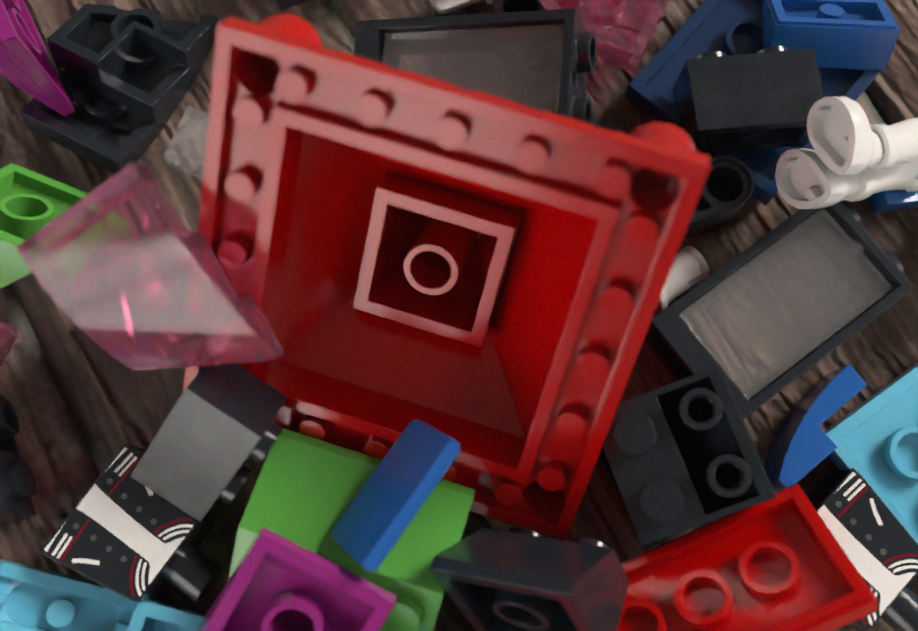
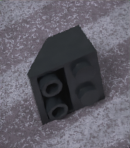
M720 365L619 403L602 447L641 546L776 498Z

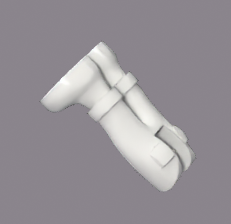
M846 96L824 97L814 103L807 117V133L814 150L806 148L787 150L780 156L776 165L775 179L780 196L786 203L798 209L829 207L842 200L850 202L861 201L872 194L883 191H918V118L907 119L892 125H870L864 110L856 101Z

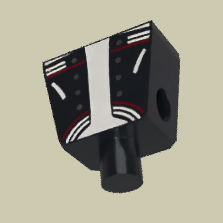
M125 443L41 549V552L54 561L138 603L157 600L170 583L198 603L213 588L223 572L222 567L197 549L212 529L214 522L207 513L201 522L131 478L130 475L146 452V449Z
M854 468L828 473L807 498L869 586L878 603L877 612L844 627L867 631L881 618L894 631H918V596L907 587L918 573V544L862 475Z

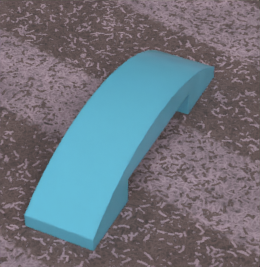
M0 559V631H197L205 617L203 614L161 600L138 603L94 581Z

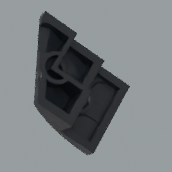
M86 3L46 39L57 67L58 75L75 112L64 117L36 98H33L19 111L25 127L123 178L161 133L193 84L216 38L218 18L209 14H201L199 22L163 19L160 10L143 8L123 10L116 6Z

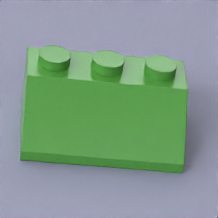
M283 428V431L267 454L238 527L229 578L262 527H265L396 595V603L379 631H433L445 589L430 571V567L435 555L461 540L476 490L441 479L377 571L372 570L370 573L333 539L332 531L382 460Z

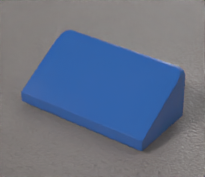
M763 0L762 3L764 48L771 46H785L789 50L814 48L818 68L882 70L889 62L900 33V29L884 0Z
M414 419L411 421L333 528V539L370 573L372 570L377 571L461 452L459 448L461 444L421 420Z

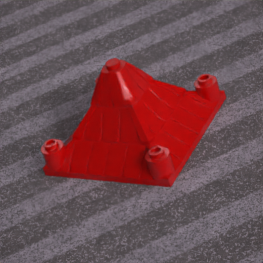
M277 13L257 23L229 17L218 23L216 30L183 392L218 350L288 397L272 421L281 428L383 460L408 424L414 419L421 420L461 444L459 447L461 452L441 479L476 490L470 511L566 541L710 170V156L697 153L694 142L687 133L671 123L652 122L637 127L628 135L616 131H607L594 127L592 124L544 110L539 111L528 108L520 103L475 90L470 91L456 87L454 84L410 71H401L388 67L386 64L345 52H336L323 48L318 33L306 20L294 14Z

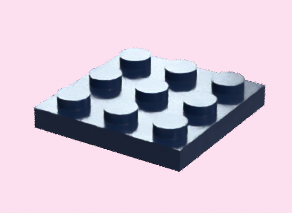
M705 0L631 81L625 96L656 121L671 123L679 128L673 88L686 60L711 51H721L730 56L753 54L764 49L763 0ZM818 68L823 98L846 96L856 101L881 70ZM809 140L805 146L704 155H708L710 158L728 155L737 157L746 163L752 171L755 181L752 196L766 206L778 193L775 172L780 156L790 149L806 148L814 150Z

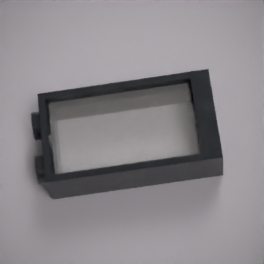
M576 8L357 21L354 45L355 56L386 64L388 67L401 71H410L451 83L456 87L470 91L475 90L520 103L528 108L539 111L544 110L592 124V102L589 96H585L586 73H594L596 69L597 41L595 33L588 32Z
M840 201L829 207L800 209L652 318L644 341L676 381L720 365L740 414L745 419L914 289L915 286L904 275V268L898 258L890 251L881 248L864 229L859 214L850 204Z

